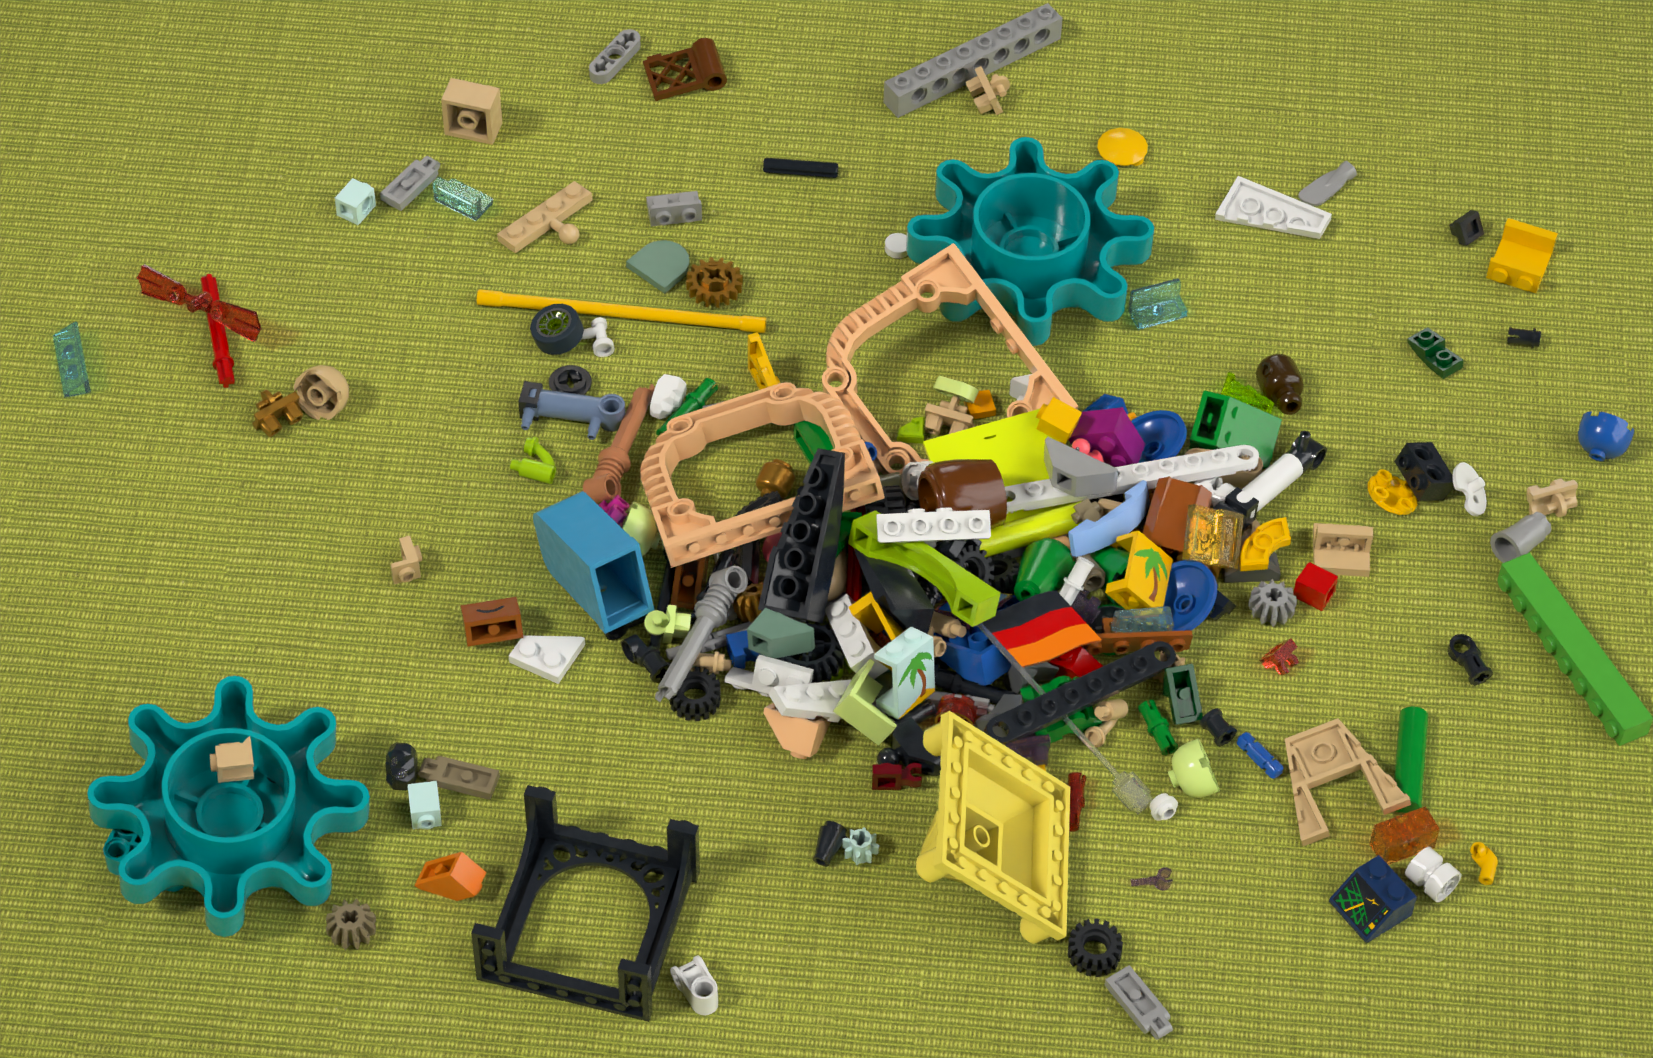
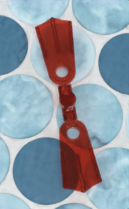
M146 264L141 266V271L137 276L142 290L141 294L177 305L185 303L187 304V309L192 313L198 310L210 313L216 322L221 323L252 342L257 341L258 335L262 330L257 312L220 300L212 303V297L208 292H202L197 296L190 295L179 282Z

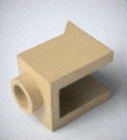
M250 736L243 743L234 742L215 746V754H210L211 772L217 771L218 783L254 779V762Z

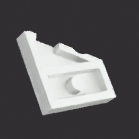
M523 636L524 638L519 640L510 653L509 663L559 684L585 646V638L574 636Z

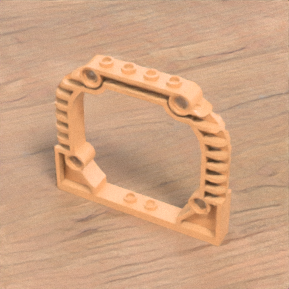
M954 243L901 276L899 283L891 286L885 292L849 313L848 316L840 321L829 339L826 352L827 370L822 375L823 392L839 399L852 416L861 439L864 442L872 443L876 447L877 456L873 463L877 473L881 472L883 475L895 472L902 474L904 467L908 463L929 461V459H921L910 445L903 442H892L858 397L857 374L850 362L855 350L868 338L915 309L924 313H931L939 307L941 302L968 305L976 300L991 319L990 324L997 334L1002 333L1010 352L1013 355L1017 353L1032 373L1029 376L1024 399L1017 400L1009 405L1007 418L1040 409L1043 403L1048 405L1053 397L1078 410L1077 403ZM925 292L933 294L930 298H924L921 295ZM833 381H840L842 383L839 387H832L829 384ZM895 463H899L904 466L901 470H893L890 468Z
M785 382L671 419L667 424V431L658 436L656 444L647 450L640 468L641 481L671 568L780 533L784 522H788L794 509L792 504L795 497L716 522L714 516L697 513L692 500L687 498L678 499L672 485L671 475L679 461L697 455L705 448L707 443L769 423L786 426L801 421H808L820 426L826 432L834 448L831 451L845 453L842 512L884 499L885 496L880 477L867 447L859 435L852 416L844 404L828 393L813 392L809 388H796L794 384Z

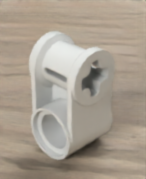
M699 955L693 957V961L679 968L674 966L670 969L677 988L684 994L697 1014L709 1015L716 1011L718 1008V987Z

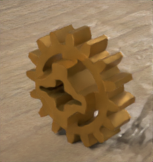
M710 257L709 262L706 263L701 259L699 260L700 266L693 264L691 271L687 272L686 290H689L690 298L696 297L697 304L704 301L705 307H709L711 303H714L716 308H719L720 303L723 302L728 306L730 305L729 299L737 300L738 293H742L743 275L740 274L739 267L733 268L732 261L725 264L723 258H720L717 262L714 261L713 257Z

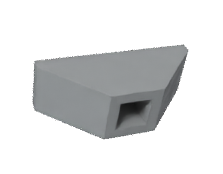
M1050 437L1045 439L1044 462L1052 487L1074 497L1114 493L1117 490L1118 469Z

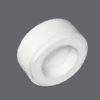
M893 233L886 238L885 252L892 258H904L908 255L906 251L907 236L905 234Z

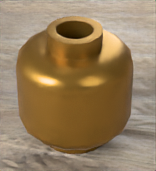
M779 459L764 463L755 483L757 489L761 492L760 496L763 497L766 493L770 494L772 491H778L782 499L787 498L795 481L792 466Z

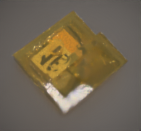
M1197 504L1188 505L1182 560L1198 561L1204 565L1220 568L1238 569L1244 515L1225 509L1215 510Z

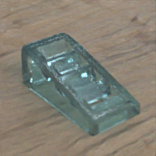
M1168 606L1115 611L1111 623L1112 631L1123 633L1173 631L1174 627L1171 609Z

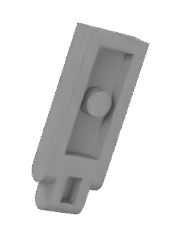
M425 156L421 161L415 160L380 192L381 200L402 211L436 179L441 165L440 162L429 156Z
M1130 965L1105 979V987L1144 1034L1150 1032L1158 1040L1173 1031L1172 1025L1168 1021L1170 1020V1014Z

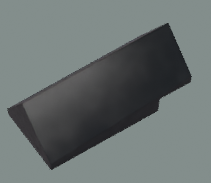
M853 547L874 600L904 630L913 627L928 634L935 608L913 572L895 563L867 557Z

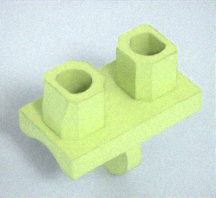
M668 605L666 614L659 610L648 613L644 625L647 632L656 636L664 633L662 643L671 644L672 637L686 638L690 629L691 614L676 613V606Z

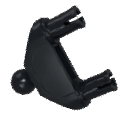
M930 699L914 707L899 720L895 718L896 728L893 731L892 748H884L878 753V764L891 763L898 765L899 761H901L907 767L911 763L922 764L921 774L930 776L940 775L941 756H934L925 749L923 745L924 732L918 726L921 722L937 715V709Z

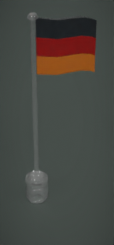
M1048 591L1031 596L1006 609L996 611L994 617L977 625L1040 695L1046 692L1026 672L1025 667L1050 661L1083 645L1102 642V639L1058 591ZM1068 717L1062 719L1115 777L1112 781L1115 785L1112 792L1129 811L1133 810L1137 815L1144 811L1154 799L1150 795L1152 793L1151 790L1133 771L1129 774L1125 771L1119 774Z

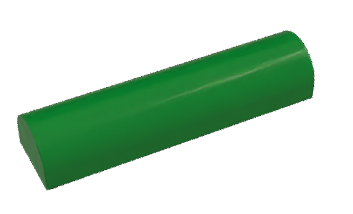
M1406 707L1399 714L1394 781L1397 783L1398 788L1410 797L1411 805L1394 812L1421 815L1428 713L1420 707Z

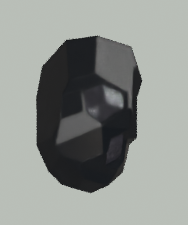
M395 742L388 749L385 763L386 782L393 790L407 791L408 784L416 783L418 773L417 752L410 744Z

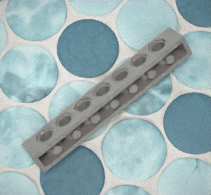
M1049 3L1040 6L885 81L883 103L899 118L965 86L966 81L977 76L975 69L982 66L985 75L1060 40L1063 18Z

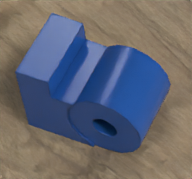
M747 630L726 635V650L730 660H732L733 667L745 669V662L750 660L756 662L757 657L762 655L748 648Z

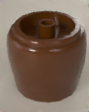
M992 459L938 461L929 464L921 472L918 479V499L920 509H925V512H936L938 508H952V511L989 510L991 529L1003 525L1006 521L1007 498L1005 486L997 464Z

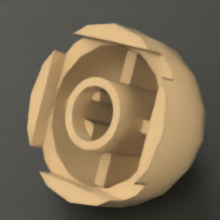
M313 366L298 376L294 384V391L297 390V394L300 397L298 405L313 419L319 420L320 416L326 420L332 419L346 406L349 398V385L346 378L340 371L331 366Z

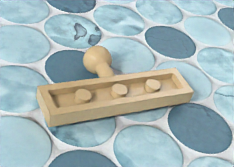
M572 182L497 233L498 241L512 252L517 253L550 229H554L559 233V238L563 243H575L579 238L578 228L573 224H563L562 221L593 200L592 193L577 182Z

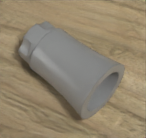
M1540 512L1527 515L1510 527L1492 535L1490 540L1492 551L1503 563L1527 554L1551 532V524L1546 519V516Z

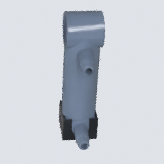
M524 381L518 401L519 416L522 419L521 428L523 430H528L532 421L539 420V416L590 423L587 435L590 440L596 438L600 426L606 431H617L625 415V402L619 395L607 394L600 398L545 390L542 383Z

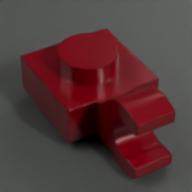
M891 763L873 764L872 790H901V786L921 787L922 777H914L912 774H921L922 764L911 763L905 769H902V765H893Z

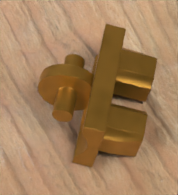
M267 389L262 391V401L256 403L259 411L254 414L255 421L252 422V425L256 430L261 428L268 437H272L282 429L281 424L277 420L284 415L290 425L301 421L303 413L298 405L300 397L295 391L283 398L279 391L273 395Z

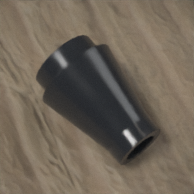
M826 821L824 826L820 827L813 857L815 863L825 867L829 866L831 860L843 845V838H847V829L843 825L834 821Z

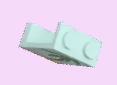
M910 627L874 654V659L892 667L893 687L876 700V708L899 720L935 692L934 644L932 636Z

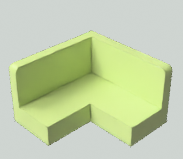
M869 659L854 675L833 712L877 745H880L894 731L896 724L894 720L872 705L883 686L868 675L875 663L872 659Z

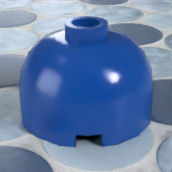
M1592 411L1583 414L1578 430V440L1590 458L1596 461H1604L1605 459L1617 458L1627 451L1635 431L1633 428L1631 430L1627 428L1628 422L1605 412H1599L1598 416H1591Z

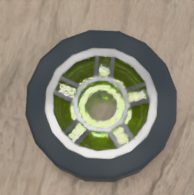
M563 303L544 307L532 319L530 326L532 337L538 348L550 355H560L572 350L578 345L584 332L577 312L571 306Z

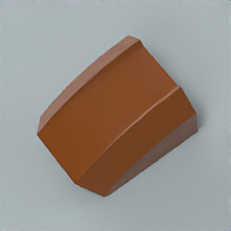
M1170 476L1159 478L1150 504L1143 534L1155 545L1181 552H1189L1190 539H1186L1187 537L1190 538V534L1187 533V530L1190 531L1188 529L1189 517L1203 520L1198 516L1190 515L1189 512L1201 515L1206 519L1212 503V492L1203 485L1180 481Z

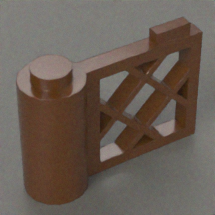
M710 38L698 39L691 48L663 56L659 53L649 56L647 60L643 61L655 101L701 88L716 91L727 83V77L716 44ZM689 59L685 67L676 65L678 60ZM656 66L665 67L660 74L650 69ZM670 70L679 72L676 79L667 77ZM686 75L696 80L690 83L681 82ZM661 82L670 84L668 89L657 91Z

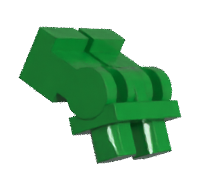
M1060 676L1050 681V683L1031 688V685L1025 686L1020 689L1024 703L1079 677L1072 679L1069 676ZM1090 706L1035 732L1040 747L1063 739V735L1068 733L1082 735L1088 728L1099 726L1103 721L1095 716V709Z

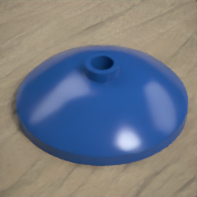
M1166 410L1152 411L1131 421L1145 443L1139 463L1176 457L1185 443L1187 436L1186 425L1182 418L1174 412Z
M1183 560L1172 564L1162 615L1159 616L1161 631L1193 630L1209 615L1217 596V582L1214 574L1207 566L1194 560Z

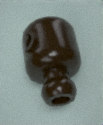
M1273 354L1263 359L1256 370V379L1261 390V397H1264L1269 405L1278 407L1283 414L1292 415L1297 413L1302 407L1301 394L1304 388L1303 378L1297 364L1291 357L1285 354Z

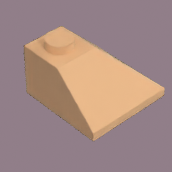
M774 703L766 706L763 712L782 748L791 751L790 755L800 759H807V757H811L818 752L831 723L822 716H816L815 719L781 716Z

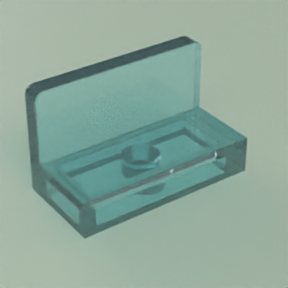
M438 177L433 182L435 201L474 221H477L493 204L492 197L452 178L447 181Z
M1179 278L1134 289L1130 292L1128 312L1138 330L1187 317L1188 310L1180 297L1181 281Z

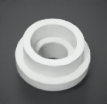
M1166 793L1156 796L1149 806L1152 817L1157 821L1170 819L1176 812L1178 802L1173 796H1169Z

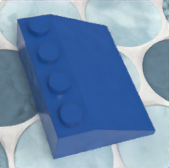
M1007 594L1006 599L998 603L996 611L1006 609L1020 601L1015 595L1009 596ZM956 615L951 616L952 618L958 619L961 625L966 627L964 637L949 638L934 633V636H939L946 642V651L939 658L964 679L979 685L986 686L993 683L995 679L1007 673L1014 663V660L981 624L972 627Z

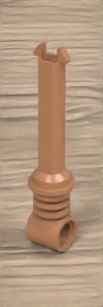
M653 384L650 385L649 389L639 387L633 392V398L611 447L601 450L598 455L599 464L593 477L584 481L583 491L597 504H600L603 500L610 502L616 495H621V478L631 467L628 453L650 406L655 390Z

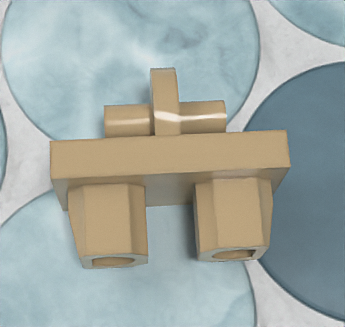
M982 66L976 68L977 76L965 83L972 97L984 91L986 92L973 99L980 114L994 109L996 115L1002 113L1003 110L995 95H1000V97L1006 96V91L1010 87L1008 78L994 74L989 82Z
M955 395L952 397L951 402L941 400L940 406L927 403L925 407V431L932 435H939L942 425L951 427L949 434L975 427L973 416L966 414L967 407L959 405L960 397Z
M1560 478L1553 480L1550 486L1540 488L1537 485L1528 487L1529 515L1540 512L1544 515L1555 513L1557 517L1566 516L1567 509L1577 507L1576 490L1578 483L1575 480L1565 482Z

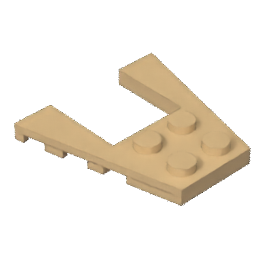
M1338 718L1285 738L1302 846L1330 836L1329 830L1309 789L1355 771L1362 770L1383 815L1411 805L1410 797L1398 788L1394 779L1379 767L1374 757L1361 747V743Z

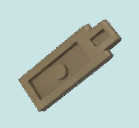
M437 756L436 760L424 758L418 775L421 778L427 779V782L437 781V787L488 800H491L500 778L499 770L443 756Z

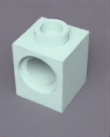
M352 178L335 197L337 216L359 225L376 206L374 188L367 183H362Z
M437 781L408 784L412 828L426 830L442 826Z

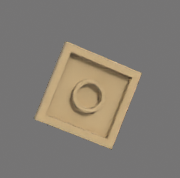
M1314 523L1313 564L1335 575L1369 577L1373 527Z

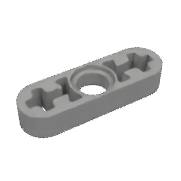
M632 29L620 32L590 63V80L596 84L609 82L640 50V34ZM612 54H619L621 56L619 59L609 58Z

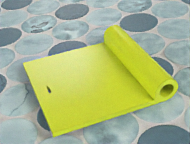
M1040 409L923 441L929 461L992 459L997 464L1005 487L1049 479L1044 462L1045 439L1050 436L1037 430L1040 419L1036 418ZM1008 497L1007 502L1013 501L1012 499H1010V497ZM1082 501L1028 511L1022 509L1016 512L1013 511V513L1008 512L1004 524L991 529V537L989 539H979L982 542L980 550H985L987 552L985 557L1027 546L1031 542L1039 541L1043 538L1066 535L1070 530L1082 523L1081 521L1076 524L1071 517V514L1076 512L1073 507Z

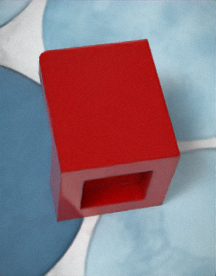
M1309 562L1295 581L1293 595L1296 596V599L1323 611L1335 593L1338 576Z

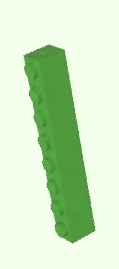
M1529 552L1502 563L1497 579L1500 589L1511 598L1514 608L1522 613L1528 622L1530 630L1538 635L1543 642L1545 650L1551 653L1558 662L1561 672L1566 674L1572 681L1575 691L1583 696L1589 704L1592 714L1597 716L1603 723L1606 733L1611 738H1614L1619 746L1647 735L1653 721L1652 715Z

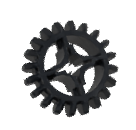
M806 620L805 624L814 628L815 648L808 652V655L806 652L775 659L814 669L811 683H818L823 680L830 682L832 676H838L840 669H843L845 655L834 630H831L829 624L821 626L818 622L810 624Z

